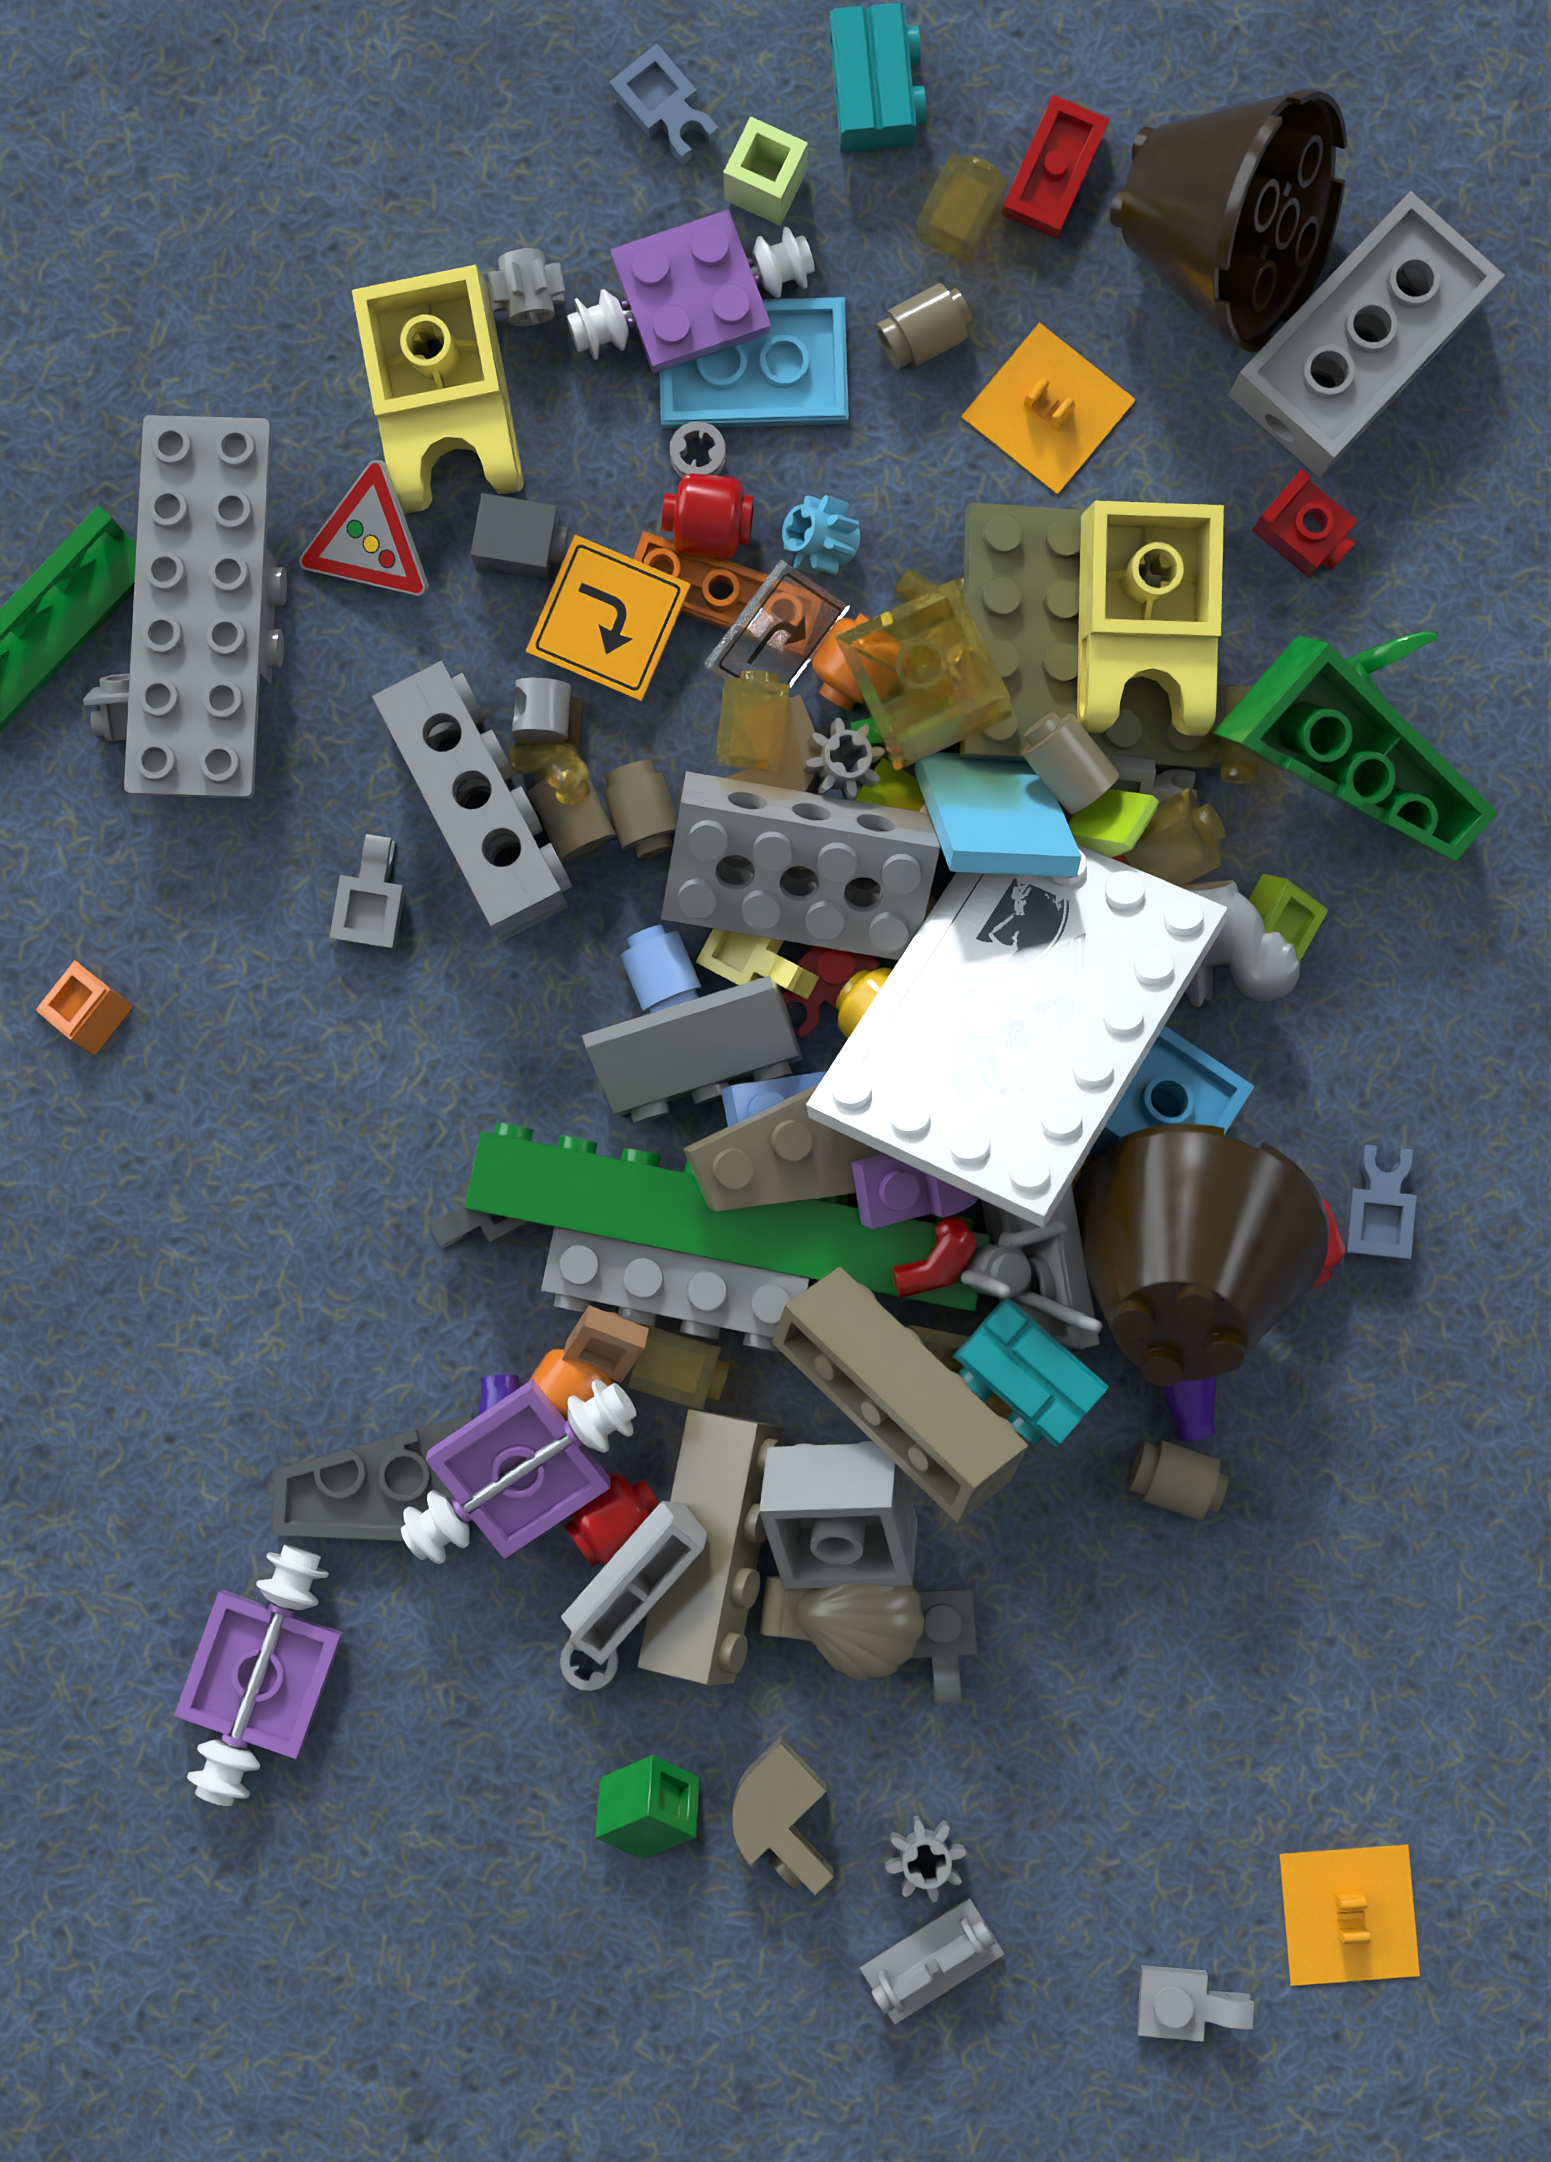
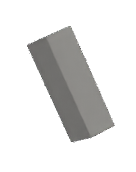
M661 1501L561 1616L572 1631L569 1641L600 1665L603 1664L704 1549L708 1533L685 1504Z

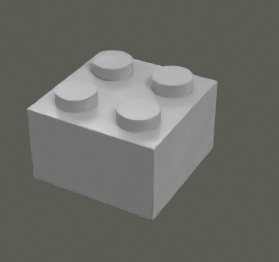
M864 1441L858 1444L838 1445L802 1443L794 1446L767 1447L759 1512L784 1589L829 1588L830 1586L841 1584L913 1586L918 1520L905 1472L875 1442Z

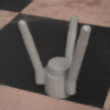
M1064 1221L1046 1224L1045 1228L1038 1226L1019 1233L1003 1232L998 1244H984L976 1248L974 1255L961 1275L963 1284L970 1285L977 1293L999 1298H1009L1013 1303L1027 1305L1092 1333H1099L1102 1330V1323L1033 1293L1026 1287L1031 1278V1267L1026 1256L1021 1252L1022 1247L1066 1232L1067 1224Z

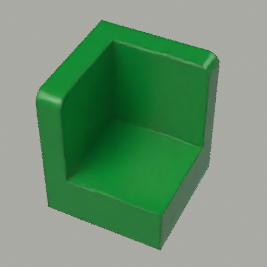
M653 1755L603 1776L599 1782L595 1838L639 1858L650 1857L696 1838L699 1777Z

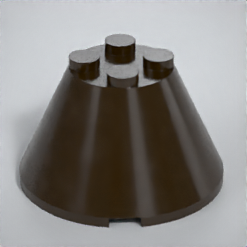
M1303 89L1164 124L1156 129L1145 126L1140 129L1134 139L1132 146L1133 163L1125 188H1121L1113 198L1110 208V222L1112 226L1122 229L1123 239L1127 247L1235 348L1249 352L1260 351L1270 341L1272 336H1269V334L1273 332L1281 321L1287 322L1308 300L1323 269L1337 227L1346 181L1334 177L1336 147L1341 149L1347 147L1345 122L1339 105L1327 93ZM1305 273H1306L1304 282H1303V284H1302V285L1300 286V288H1299V285H1300V283H1301V281H1302V279H1303V277H1304V275H1305Z
M1160 1125L1141 1129L1111 1142L1090 1158L1082 1168L1081 1177L1078 1179L1072 1192L1089 1288L1121 1351L1129 1360L1142 1368L1144 1378L1154 1385L1163 1387L1173 1386L1179 1381L1204 1380L1225 1372L1237 1370L1243 1364L1244 1356L1312 1288L1320 1276L1326 1261L1329 1244V1221L1323 1200L1303 1170L1286 1155L1265 1142H1262L1260 1149L1244 1142L1224 1137L1225 1128L1211 1125Z

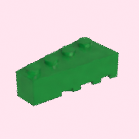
M1297 635L1212 732L1411 843L1455 862L1498 814L1327 642Z

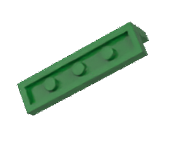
M99 505L0 608V732L134 592L137 543Z

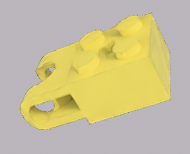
M472 265L352 290L374 414L378 419L386 466L403 513L423 511L429 507L432 502L430 488L431 470L442 455L455 449L472 450L478 454L483 465L485 478L497 493L503 495L521 491L524 486V478L494 314L491 307L488 284L478 267ZM438 339L443 345L438 355L430 359L420 355L421 352L429 351L427 345L429 341Z
M1094 501L1081 515L1077 720L1088 733H1103L1114 725L1119 717L1120 701L1125 683L1129 679L1140 676L1157 681L1168 693L1172 712V724L1178 732L1189 736H1205L1213 726L1217 703L1218 637L1221 636L1224 505ZM1145 562L1149 563L1151 574L1161 575V581L1154 587L1147 585L1145 580H1142L1140 577L1139 569L1145 565Z

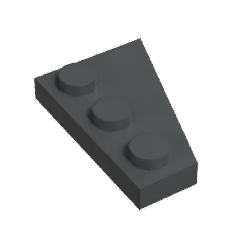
M474 1413L276 1469L274 1472L271 1535L404 1541L401 1528L406 1525L403 1513L407 1507H414L421 1513L429 1509L427 1495L431 1491H437L454 1498L445 1484L425 1461L427 1451L472 1421Z

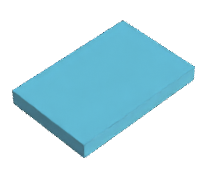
M845 297L762 299L771 323V334L660 371L661 429H679L682 425L693 421L706 422L715 428L848 424Z
M917 752L914 772L950 871L1071 878L1078 876L1082 856L1060 804L1028 762L960 758L959 753Z

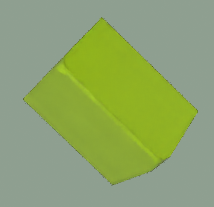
M884 758L881 759L874 770L880 777L879 781L873 788L863 785L854 801L917 812L920 811L925 803L917 778Z
M1108 789L1087 807L1074 813L1068 822V826L1077 844L1113 858L1134 848L1158 809L1159 801L1153 795Z
M1262 874L1248 900L1259 911L1266 933L1279 932L1287 944L1294 946L1297 961L1300 963L1328 909L1288 879Z

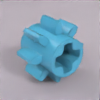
M807 495L805 496L804 504L794 507L788 513L783 524L782 538L784 549L797 553L794 560V568L818 575L820 571L836 575L838 574L839 566L845 565L853 559L860 544L859 521L845 517L849 509L848 502L825 495L822 500Z

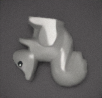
M1228 880L1189 884L1180 887L1227 907L1225 925L1185 990L1193 1006H1201L1204 999L1211 1000L1213 995V966L1228 964L1235 986L1245 996L1256 1001H1275L1285 997L1293 990L1300 975V963L1297 961L1294 946L1287 944L1279 932L1266 933L1259 911L1246 897L1239 893L1236 882Z

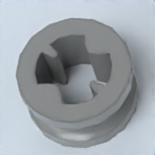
M693 421L682 425L674 433L670 441V461L674 471L681 478L690 473L717 476L722 471L726 458V446L722 434L714 426L706 422ZM699 438L700 445H703L704 440H708L713 445L708 451L710 463L697 467L695 459L692 461L691 466L682 460L687 454L686 442L688 440Z
M568 1640L561 1652L560 1666L562 1674L569 1684L586 1691L600 1689L608 1684L618 1669L619 1654L617 1648L608 1657L607 1669H595L591 1677L587 1678L576 1672L580 1667V1663L572 1664L571 1661L573 1650H582Z

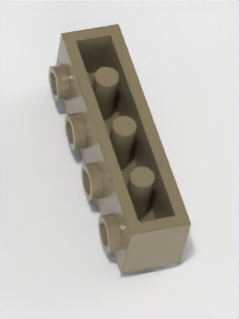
M838 1267L784 1306L772 1343L957 1523L1011 1482L1028 1444L1018 1436L1017 1431L1010 1422L997 1416L970 1390V1387L960 1375L950 1371L925 1348L915 1332L903 1327L885 1310L866 1286L857 1283L841 1267Z
M688 1409L670 1502L685 1504L708 1534L701 1553L648 1611L638 1668L705 1685L735 1683L736 1673L743 1667L747 1656L748 1643L747 1638L744 1636L748 1610L755 1603L759 1593L760 1575L756 1569L761 1544L767 1539L759 1512L767 1447L784 1446L781 1441L784 1427L719 1413Z

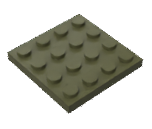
M970 502L965 508L960 758L1027 762L1021 753L1029 744L1024 734L1030 727L1053 711L1059 718L1072 713L1077 719L1081 515L1085 510ZM1145 562V565L1139 569L1140 577L1142 580H1145L1147 585L1154 587L1161 581V575L1151 574L1149 563ZM1141 676L1129 679L1125 683L1120 701L1119 717L1114 725L1103 733H1088L1104 754L1155 759V769L1207 771L1212 768L1213 726L1205 736H1189L1178 732L1172 724V712L1168 693L1157 681Z

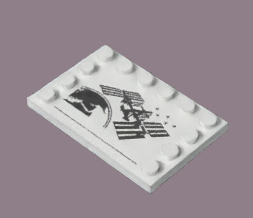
M1077 844L1082 859L1078 876L1073 878L956 872L806 1104L809 1118L1042 1228H1045L1227 919V907Z

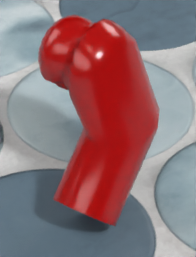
M948 1217L941 1220L935 1227V1239L937 1242L927 1259L892 1267L893 1281L899 1298L949 1287L957 1282L976 1251V1237L973 1232L969 1231L965 1220L959 1217Z

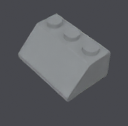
M771 976L582 1035L585 1048L613 1113L619 1116L631 1114L634 1124L669 1114L670 1109L667 1102L692 1095L695 1105L719 1099L722 1097L721 1089L728 1087V1083L753 1076L754 1082L787 1077L792 1074L789 1064L803 1060L781 987L776 984Z

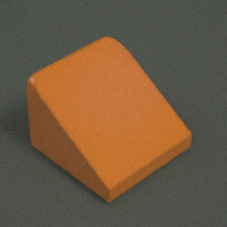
M74 960L37 1007L36 1011L71 1041L96 1055L134 1005Z

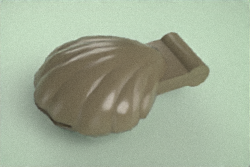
M766 1576L760 1634L813 1641L833 1669L837 1672L842 1671L844 1675L852 1680L887 1677L895 1673L899 1666L914 1655L917 1641L923 1634L924 1618L921 1612L920 1595L913 1586L841 1584L830 1586L829 1588L784 1589L780 1576Z

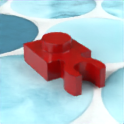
M813 945L796 964L819 977L808 999L790 990L782 993L786 1006L790 1003H799L806 1009L807 1019L798 1028L796 1034L803 1038L815 1029L819 1020V1007L824 1001H827L838 1011L836 1000L845 984L858 972L864 969L872 972L881 963L872 955Z

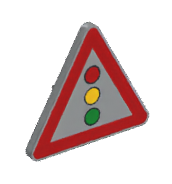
M382 460L371 461L302 553L299 559L300 565L304 570L416 596L423 595L428 591L429 584L388 468Z

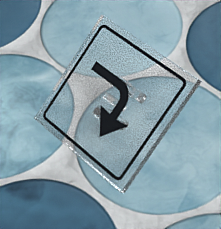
M781 559L705 661L704 665L770 706L782 700L817 653L834 623L838 619L843 618L850 606Z

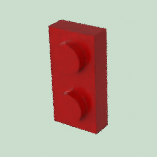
M1052 95L1005 200L1001 215L1058 239L1106 133L1110 119Z

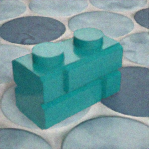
M901 3L872 5L866 9L863 6L835 8L830 12L829 39L840 152L914 146L916 125H925L927 122L924 85L912 86L911 65L921 63L918 25L907 26L905 5Z
M1004 1298L952 1357L963 1367L958 1375L966 1381L970 1390L984 1403L994 1394L1013 1412L1006 1420L1012 1424L1018 1434L1034 1447L1043 1438L1052 1446L1057 1447L1109 1387L1009 1298Z

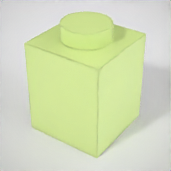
M750 116L723 172L724 200L781 226L807 172L808 143Z

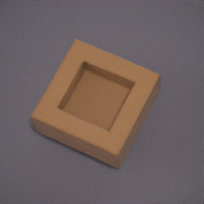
M589 1305L566 1340L562 1361L572 1360L589 1364L603 1372L610 1379L621 1383L643 1352L649 1328L626 1320L616 1313L605 1312Z

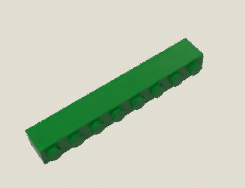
M496 1122L494 1133L480 1131L464 1208L467 1210L579 1231L820 1281L835 1269L841 1267L857 1283L866 1286L871 1292L898 1297L893 1281L892 1267L927 1259L937 1242L935 1239V1227L941 1220L948 1217L962 1218L967 1222L971 1232H973L975 1223L973 1219L950 1215L943 1218L936 1216L935 1224L908 1219L871 1229L861 1225L859 1208L848 1206L850 1194L713 1211L707 1207L688 1161H686L684 1172L660 1168L661 1156L644 1151L623 1148L621 1159L596 1155L597 1142L560 1135L557 1146L533 1142V1129ZM973 1232L976 1237V1248L980 1245L988 1244L990 1235ZM960 1275L957 1282L949 1287L903 1298L975 1312L978 1293L970 1285L963 1284Z

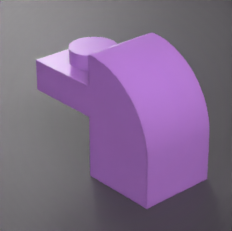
M885 1153L851 1162L861 1225L871 1229L930 1213L943 1218L969 1208L978 1199V1197Z

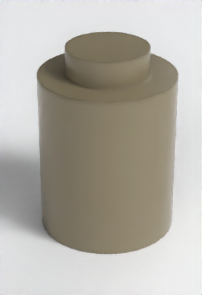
M1053 711L1037 721L1024 734L1029 744L1024 748L1021 755L1070 815L1094 802L1120 776L1117 769L1072 713L1059 718Z
M565 760L554 763L533 776L536 785L527 792V795L561 863L573 861L607 845L616 838L617 834L584 766L571 768L568 761Z

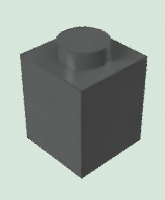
M482 493L471 550V557L476 569L550 581L553 564L562 565L569 543V527L560 526L561 520L557 505Z

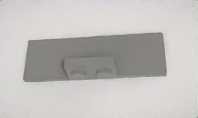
M148 415L143 419L124 789L130 795L249 799L254 796L260 684L271 685L272 667L281 668L283 664L284 638L281 629H274L275 605H284L287 596L285 568L277 567L276 559L266 547L272 426L265 418Z

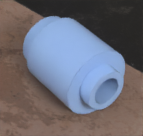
M656 925L627 938L630 949L623 952L620 958L643 1012L650 1011V1013H654L699 998L697 991L702 986L678 931L665 934L662 925Z

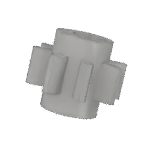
M524 248L507 252L498 259L500 271L488 273L489 282L487 284L492 311L500 312L507 310L508 321L511 325L532 326L547 322L555 316L553 304L565 302L563 293L566 291L561 263L546 265L545 255L542 250Z
M836 718L830 728L831 737L829 740L822 734L813 733L807 743L819 755L806 761L802 770L806 773L816 772L821 782L817 794L824 795L829 789L842 790L844 799L853 800L857 792V781L871 788L879 781L880 777L869 766L871 763L879 760L885 754V750L880 747H871L866 738L869 732V725H863L858 731L845 730L841 718ZM838 748H841L844 758H855L856 763L849 772H846L843 763H832L830 759Z
M917 1815L913 1817L914 1832L910 1833L906 1838L899 1833L891 1832L890 1840L900 1850V1857L890 1858L886 1861L887 1873L894 1874L904 1871L906 1877L902 1882L901 1890L902 1895L905 1897L912 1894L914 1889L918 1887L927 1889L931 1900L936 1902L938 1901L937 1887L946 1880L955 1885L961 1884L960 1875L952 1868L951 1860L961 1859L966 1855V1850L963 1844L946 1845L945 1839L949 1835L950 1830L947 1821H942L938 1824L935 1831L924 1829L923 1823ZM921 1845H929L932 1853L935 1855L943 1854L942 1857L934 1860V1871L930 1873H922L917 1863L908 1864L909 1861L917 1858V1847Z

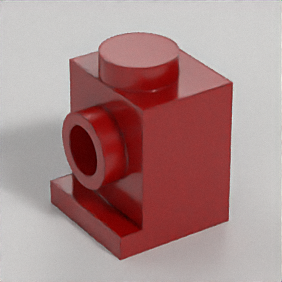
M1301 469L1260 516L1252 531L1306 577L1310 578L1321 564L1331 572L1355 545L1356 542L1347 534L1356 524L1357 520L1310 481L1311 476ZM1310 515L1323 526V531L1320 533L1309 532L1303 525V517Z

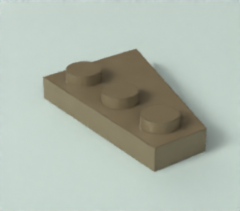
M819 1084L683 1148L707 1207L713 1211L856 1193L851 1162L880 1155L883 1152L808 1117L806 1104Z

